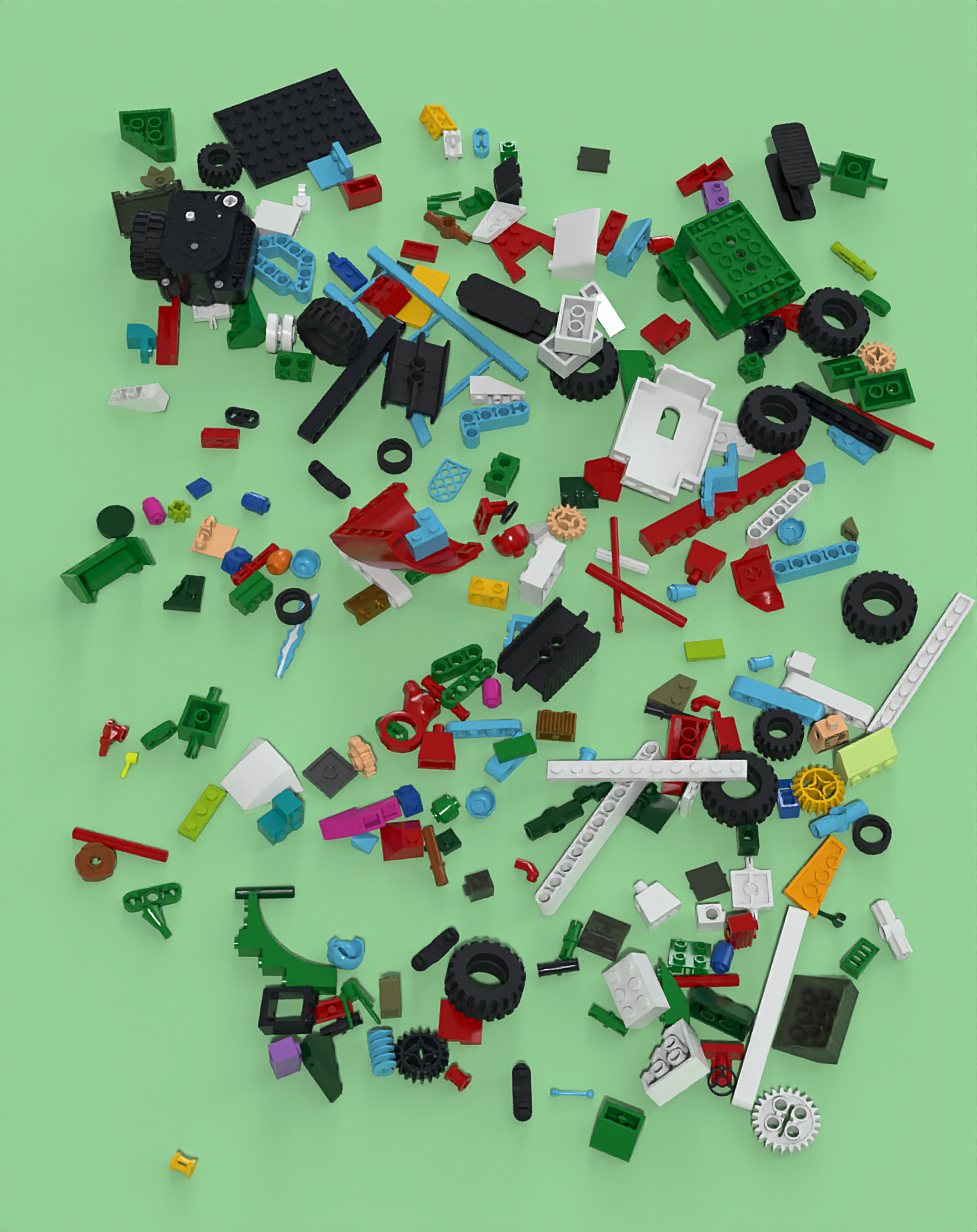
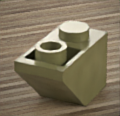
M386 976L383 979H379L381 1019L402 1017L400 977Z

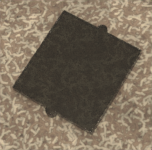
M581 146L579 156H577V170L607 174L608 164H610V150Z
M718 861L685 872L690 884L689 889L693 891L698 902L731 890L726 880V874L722 872Z

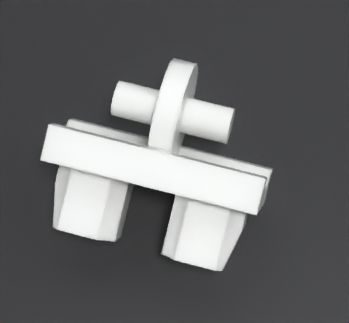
M443 130L445 158H448L449 162L458 161V157H462L461 131L451 130L449 132Z

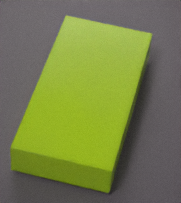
M722 639L684 642L687 662L725 658Z

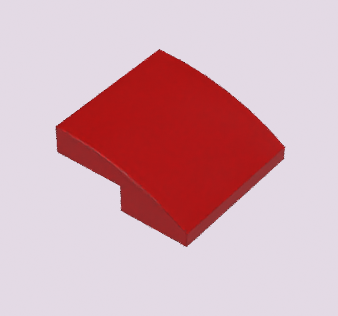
M441 1000L438 1038L443 1037L444 1042H460L461 1045H481L483 1020L481 1022L475 1021L476 1018L473 1017L469 1019L464 1016L463 1012H457L454 1009L455 1005H451L448 1000Z

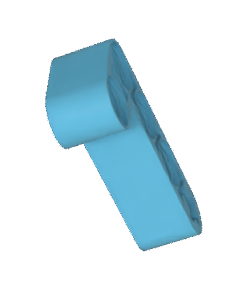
M516 401L463 411L460 414L459 429L464 446L469 449L477 448L480 444V432L526 424L529 421V404L525 401Z

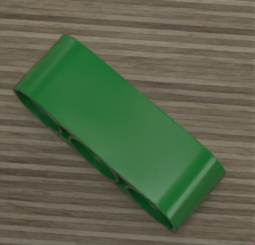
M470 644L435 660L431 664V678L438 684H443L465 674L482 660V648L477 644Z

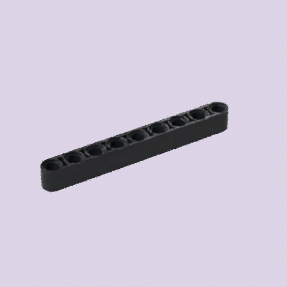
M389 314L300 425L297 431L299 437L311 444L318 442L388 353L397 330H400V336L403 334L406 322L392 314Z

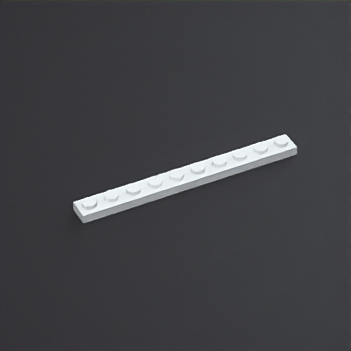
M958 592L867 728V735H871L887 726L892 730L973 608L976 600Z
M747 760L548 761L547 781H747Z

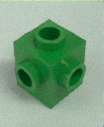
M757 352L746 354L740 358L738 371L746 384L763 378L764 368L766 367L763 358L759 357Z

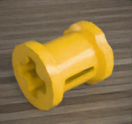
M176 1152L169 1169L186 1174L187 1178H190L197 1166V1160H190L181 1156L180 1152Z

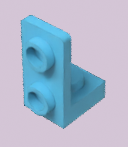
M513 614L512 621H508L507 624L509 637H505L503 648H506L513 641L515 631L523 632L536 617Z

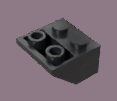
M515 156L509 157L494 169L493 182L497 201L519 205V198H522L521 187L523 182L522 176L518 174L520 173V165L516 163Z

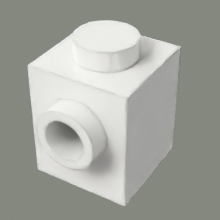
M795 650L793 656H788L785 667H787L786 675L789 672H795L810 679L815 668L816 658Z

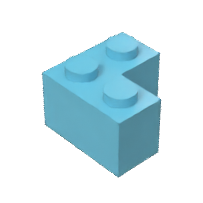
M430 507L413 514L416 530L404 536L407 550L417 562L449 546L446 529Z

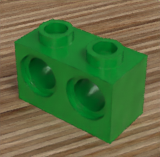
M278 350L275 363V378L312 382L315 367L314 354Z
M499 452L497 458L494 457L492 460L490 472H486L484 476L485 490L506 498L520 470V459Z

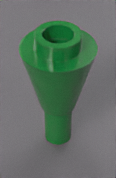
M150 904L143 909L142 917L159 930L165 940L170 938L172 934L165 925L166 923L159 905Z

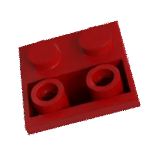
M366 174L337 183L349 210L382 201V187L375 174Z
M381 274L358 300L379 319L384 320L389 314L396 316L412 296L401 282Z

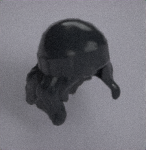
M770 315L759 319L755 323L744 324L743 328L746 333L744 352L746 354L757 352L761 358L772 353L786 338L787 328L784 321L779 316Z

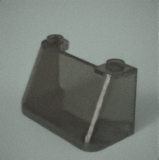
M181 179L173 180L172 184L168 185V187L167 184H163V187L133 193L127 191L125 195L120 194V191L111 192L112 206L120 236H124L125 239L131 237L133 220L139 210L147 209L168 212L170 195L183 190Z

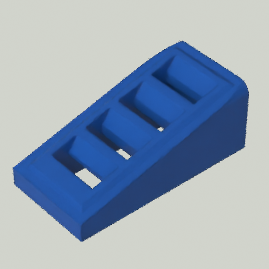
M792 779L778 780L779 788L776 804L780 819L798 818L800 804L797 796L793 795L795 790H792Z

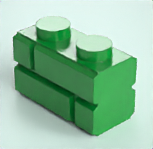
M255 571L229 594V602L244 616L250 612L253 613L262 601H267L271 598L273 594L272 583L258 571Z

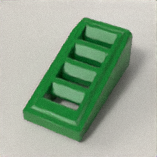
M862 938L843 960L840 969L857 980L879 952L880 948ZM865 945L866 947H868L869 949H871L872 952L870 953L869 951H867L866 949H864L862 946ZM860 950L861 952H863L864 954H866L868 957L866 958L865 956H863L862 954H860L858 951ZM854 956H857L858 958H860V959L863 960L864 962H863V963L860 962L859 960H857L856 958H854ZM853 961L854 963H856L857 965H859V967H856L855 965H853V964L850 963V962Z

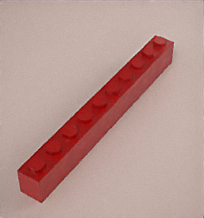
M792 449L739 477L737 491L715 493L714 516H706L705 509L701 507L700 498L641 529L639 542L651 557L655 554H661L670 546L678 545L685 538L693 537L700 530L711 527L713 523L723 521L728 515L741 511L743 507L756 503L758 499L771 495L775 490L786 487L794 480L801 479L804 476L806 464L795 450Z

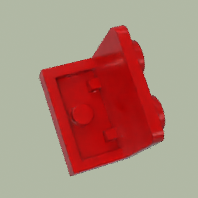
M662 314L641 329L640 335L662 355H665L690 336L691 323L685 319L680 324H677L667 314Z

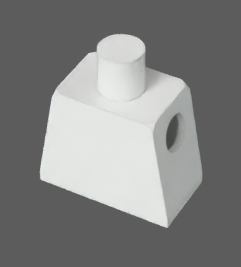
M641 880L634 885L633 888L638 893L635 896L634 906L649 932L680 912L682 902L659 882L648 887Z

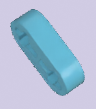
M477 128L473 131L474 155L481 159L489 155V135L486 129Z

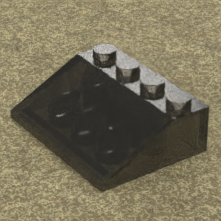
M794 975L772 1048L817 1063L837 1065L859 994L851 979Z

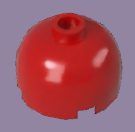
M518 524L504 530L501 537L499 534L492 538L491 543L500 555L504 557L514 556L516 559L525 554L523 550L528 547L530 536L526 526Z

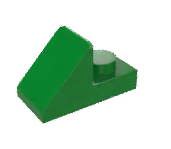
M474 187V196L459 201V207L466 218L490 209L496 200L490 191Z

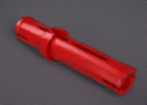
M427 675L421 681V685L432 693L434 699L440 701L441 695L446 688L435 682L430 675ZM461 704L453 709H449L461 721L467 720L470 716V712Z

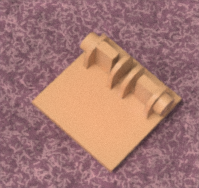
M208 516L202 521L190 551L223 560L225 553L231 550L239 529L218 524L215 522V517Z

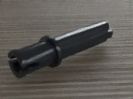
M650 701L647 702L644 713L660 717V720H663V718L670 720L672 714L699 718L667 708V705L661 706Z

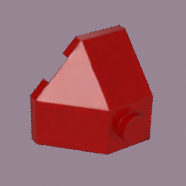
M609 456L586 461L583 479L587 484L590 483L596 490L595 492H599L600 499L617 503L623 486L620 480L626 464L613 460Z

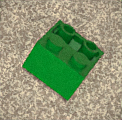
M855 355L818 363L830 393L849 389L854 378L867 376V370L862 359Z
M606 1101L589 1147L629 1163L645 1126L646 1116Z

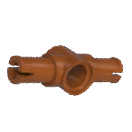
M430 210L425 213L423 219L433 224L440 231L442 238H455L465 245L471 242L472 235L456 225V220L453 217H440Z

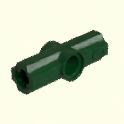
M574 799L558 808L551 807L547 809L541 817L524 825L529 840L534 841L550 832L557 833L561 831L567 823L584 815L582 805Z

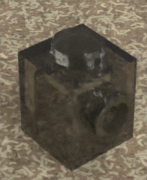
M488 870L464 876L462 890L465 897H469L471 903L494 896V885Z

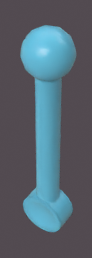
M552 1089L550 1090V1095L587 1096L588 1098H593L594 1092L592 1090L576 1092Z

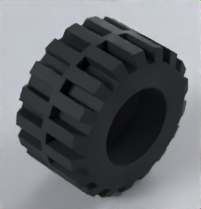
M213 142L212 145L208 144L205 146L206 148H202L197 158L198 174L206 186L223 189V187L228 188L231 184H236V180L239 181L240 175H242L241 156L235 146H231L229 143Z
M779 707L778 710L771 708L770 712H763V715H760L756 722L753 736L754 746L758 748L759 754H764L763 757L766 759L770 757L771 761L779 759V762H784L785 758L787 760L792 759V755L796 756L801 749L805 727L802 725L803 721L801 718L797 719L798 715L795 712L793 714L790 713L791 710L789 709L784 711L782 710L783 708ZM779 730L786 733L789 737L777 739L769 732Z

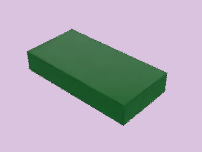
M531 733L493 744L499 764L537 753Z

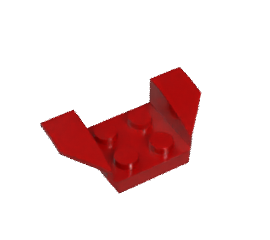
M768 544L750 548L741 559L731 562L740 597L766 613L785 608L770 562L772 557Z

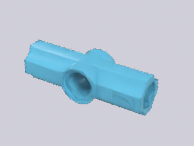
M861 799L845 807H833L830 809L829 815L813 822L810 825V830L818 840L833 832H845L850 828L849 824L869 814L868 807Z

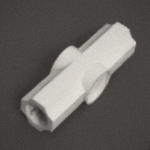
M887 900L877 901L870 909L879 925L880 936L884 942L888 943L897 961L906 960L913 954V950L905 937L904 926L900 919H896Z

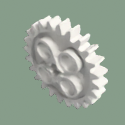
M781 1087L779 1093L772 1089L771 1096L765 1093L764 1100L759 1098L758 1105L754 1106L753 1110L755 1113H752L751 1117L754 1119L751 1126L756 1128L754 1135H760L758 1142L766 1141L764 1148L770 1145L773 1146V1153L780 1149V1154L783 1155L784 1150H787L791 1156L795 1149L800 1154L801 1147L807 1150L808 1143L813 1145L815 1140L813 1137L817 1138L819 1132L817 1130L821 1126V1124L817 1123L821 1117L815 1115L818 1108H811L814 1101L807 1102V1094L800 1097V1090L793 1094L791 1088L788 1089V1092H784V1089ZM781 1105L785 1110H777L775 1106ZM790 1106H794L783 1135L779 1137L778 1134ZM795 1114H802L805 1118L798 1119ZM773 1123L777 1128L771 1129L767 1124ZM794 1132L797 1137H790L787 1133Z

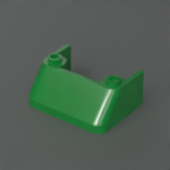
M120 537L66 570L60 577L81 603L88 604L96 599L95 595L98 590L125 573L132 572L135 574L143 569V565H151L153 562L138 537Z

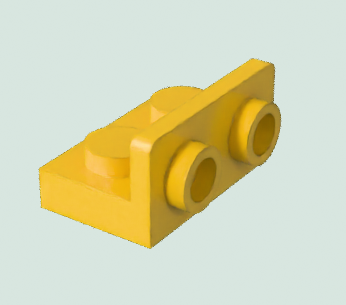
M442 105L424 106L419 120L434 141L439 139L443 130L449 132L457 130V126Z

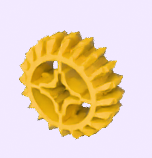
M811 764L809 769L804 767L802 772L797 773L796 778L793 779L792 790H795L793 795L797 796L799 804L802 805V811L808 809L809 815L813 811L816 812L817 816L820 815V812L826 816L830 809L841 805L846 789L844 788V781H841L840 774L835 775V769L829 771L828 765L823 769L820 764L817 765V768H814ZM809 781H812V783H811L810 785H808L807 787L803 788V785H804L805 783H807V782H809ZM834 792V795L832 797H830L829 799H825V796L829 795V793Z

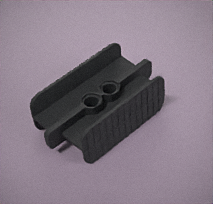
M798 122L775 125L771 129V135L777 153L767 155L765 165L781 215L784 220L790 222L811 219L815 217L816 209L808 184L819 182L821 174L806 128Z
M473 273L468 276L466 281H461L456 291L460 305L466 308L470 315L534 344L543 342L550 334L554 325V314L541 307L538 300L478 273Z
M397 330L388 352L380 406L384 407L386 400L406 405L405 418L410 419L413 411L430 415V423L433 424L442 405L451 341L447 340L444 347L424 341L425 332H420L417 342H412L399 338L400 330Z
M557 597L500 653L497 661V673L502 674L505 672L514 679L512 690L518 692L527 683L542 695L543 702H548L597 652L601 633L599 631L592 633L584 627L588 621V613L585 610L576 616L562 605V599Z

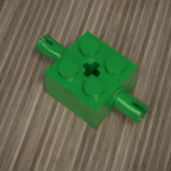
M841 151L836 166L820 162L819 165L820 173L833 176L831 190L865 198L870 185L886 189L888 178L873 175L875 159Z
M210 687L206 699L189 695L178 723V739L189 742L184 753L189 759L191 755V759H196L200 745L216 749L229 715L227 704L217 702L222 692L217 687L215 691L214 687Z

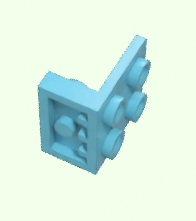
M338 141L332 143L330 155L307 163V167L320 190L336 186L338 182L353 178V166Z

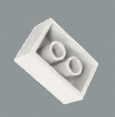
M562 294L554 339L555 352L591 356L599 299Z
M595 329L591 356L555 352V331L539 344L538 358L565 379L603 348L604 335Z
M545 537L542 543L539 542L535 551L536 555L529 559L528 569L526 572L523 571L519 578V582H521L518 590L520 592V600L540 609L565 566L566 545L548 537Z
M631 952L603 973V977L626 1028L642 1029L670 1009L646 954Z

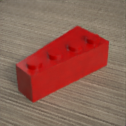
M672 714L668 726L665 760H696L708 731L710 720ZM686 781L662 782L661 794L680 797Z

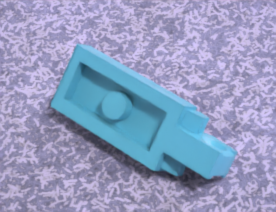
M832 425L828 429L827 436L832 438L835 447L862 465H865L875 455L876 450L839 428Z

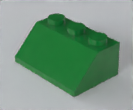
M906 368L854 378L850 385L854 403L862 413L916 402Z

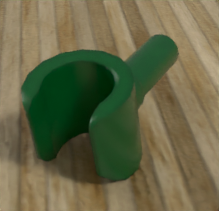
M818 910L817 915L832 921L833 926L836 928L843 926V923L837 919L841 921L846 920V915L843 913H838L836 916Z

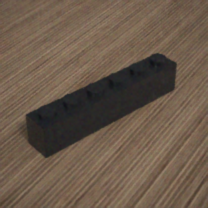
M803 381L795 383L791 391L799 394L800 398L806 401V406H809L811 413L881 453L889 449L896 435L892 431Z

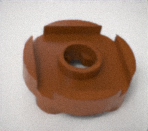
M100 842L84 845L75 856L77 873L86 882H99L110 878L114 874L116 867V858L113 850ZM97 858L98 861L101 860V862L98 865L94 866L90 864L93 862V859Z

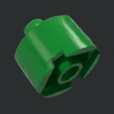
M685 262V265L694 275L693 268L690 266V264ZM662 264L657 279L659 294L666 298L668 302L685 299L687 297Z

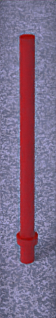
M611 517L613 575L620 579L618 518ZM613 589V622L615 623V632L622 633L624 616H622L621 593Z

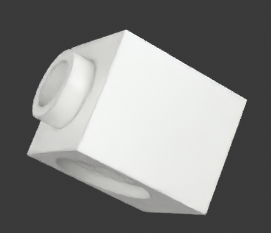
M721 904L696 906L697 932L722 931L723 923H726V912L722 911ZM707 916H713L716 919L710 920Z

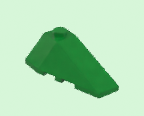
M249 285L247 298L242 302H232L231 308L234 310V313L229 319V323L232 325L231 330L227 331L229 349L257 347L266 340L267 324Z

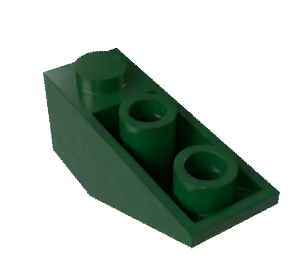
M307 1036L300 1044L303 1064L330 1103H333L342 1094V1084L339 1081V1068L335 1060V1047L332 1044L331 1036Z

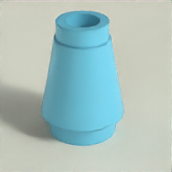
M672 584L667 587V597L669 601H674L675 603L697 594L695 585Z

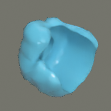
M333 938L327 943L328 961L333 966L338 967V969L354 970L362 963L365 950L364 942L361 939L354 938L352 942L338 941L337 938Z

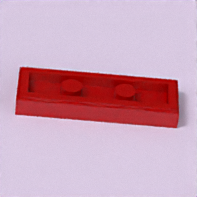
M611 210L598 237L596 253L607 256L609 252L613 251L615 243L628 219V215Z

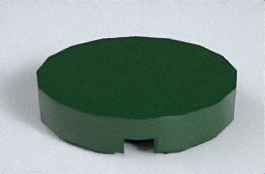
M108 506L98 514L96 519L98 531L108 539L126 537L134 528L133 514L125 506Z

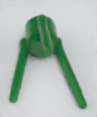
M461 191L427 197V211L432 210L435 214L451 216L463 221L467 220L466 217L438 210L442 209V202L459 200V197L453 196L461 195Z
M350 981L341 987L342 994L339 997L343 1003L351 1030L354 1029L347 1000L353 1003L359 999L378 1025L381 1024V1021L371 1009L374 1005L360 990L355 981Z

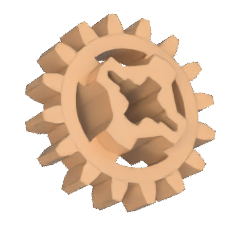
M869 341V345L863 344V347L859 348L857 356L862 359L868 371L867 375L888 372L891 369L894 370L897 357H895L896 352L891 351V346L886 347L885 342L881 345L879 341H876V344Z
M561 504L559 509L553 507L546 519L548 530H551L550 535L556 534V539L563 538L564 542L568 538L571 542L574 541L575 537L580 539L581 535H584L587 522H585L586 516H582L583 511L577 512L576 506L571 509L569 504H567L566 508Z
M358 736L349 739L347 745L350 750L347 754L354 769L362 773L366 779L375 775L376 768L373 764L376 763V759L370 746L361 741V738Z

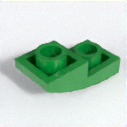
M499 142L500 162L503 163L509 157L515 156L516 163H518L517 142Z

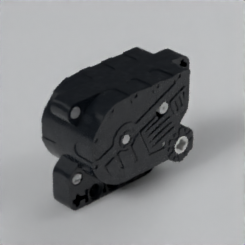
M182 190L178 193H172L170 195L168 213L165 218L164 232L160 241L159 252L162 263L158 277V287L161 296L164 299L179 296V300L186 305L203 307L219 301H244L248 295L259 239L256 225L249 218L244 196L241 192L234 190L224 192Z

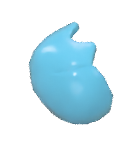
M791 517L784 519L778 524L777 535L782 543L792 546L799 544L804 539L806 527L803 520L799 521Z
M307 548L298 550L290 562L291 572L297 578L304 580L312 578L320 567L319 556L313 550Z
M485 787L473 790L466 798L465 807L468 813L476 819L487 818L496 808V797L492 791Z

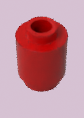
M668 235L650 237V241L647 242L648 251L656 255L674 247L673 237Z

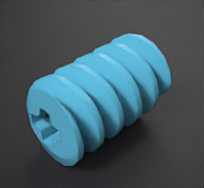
M378 1029L370 1031L366 1035L367 1043L369 1044L368 1050L370 1052L372 1074L375 1076H388L394 1072L392 1068H395L397 1065L396 1061H392L395 1058V1053L391 1052L394 1051L395 1046L391 1045L394 1042L393 1038H389L392 1035L391 1030Z

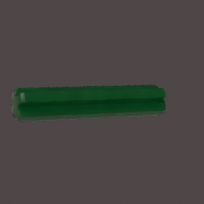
M294 886L235 888V899H248L249 892H257L258 899L295 897Z

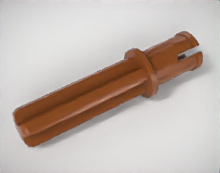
M425 827L422 829V834L431 863L430 870L434 874L436 886H444L449 883L445 873V863H442L433 828Z

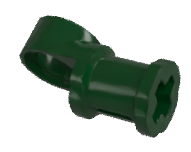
M602 782L596 786H583L577 789L572 796L581 804L591 799L598 803L601 801V798L608 795L613 788V784L611 782Z

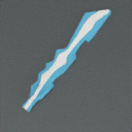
M318 593L309 596L312 613L308 620L311 619L320 597ZM299 601L297 612L305 606L304 602ZM305 622L295 625L294 628L287 631L288 638L282 642L283 646L280 648V656L277 658L278 667L275 677L281 679L284 671L292 662L295 656L294 651L299 646L305 633L303 630Z

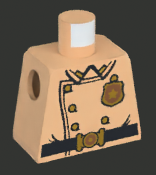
M840 714L830 715L828 718L814 723L807 741L815 755L849 743V731Z

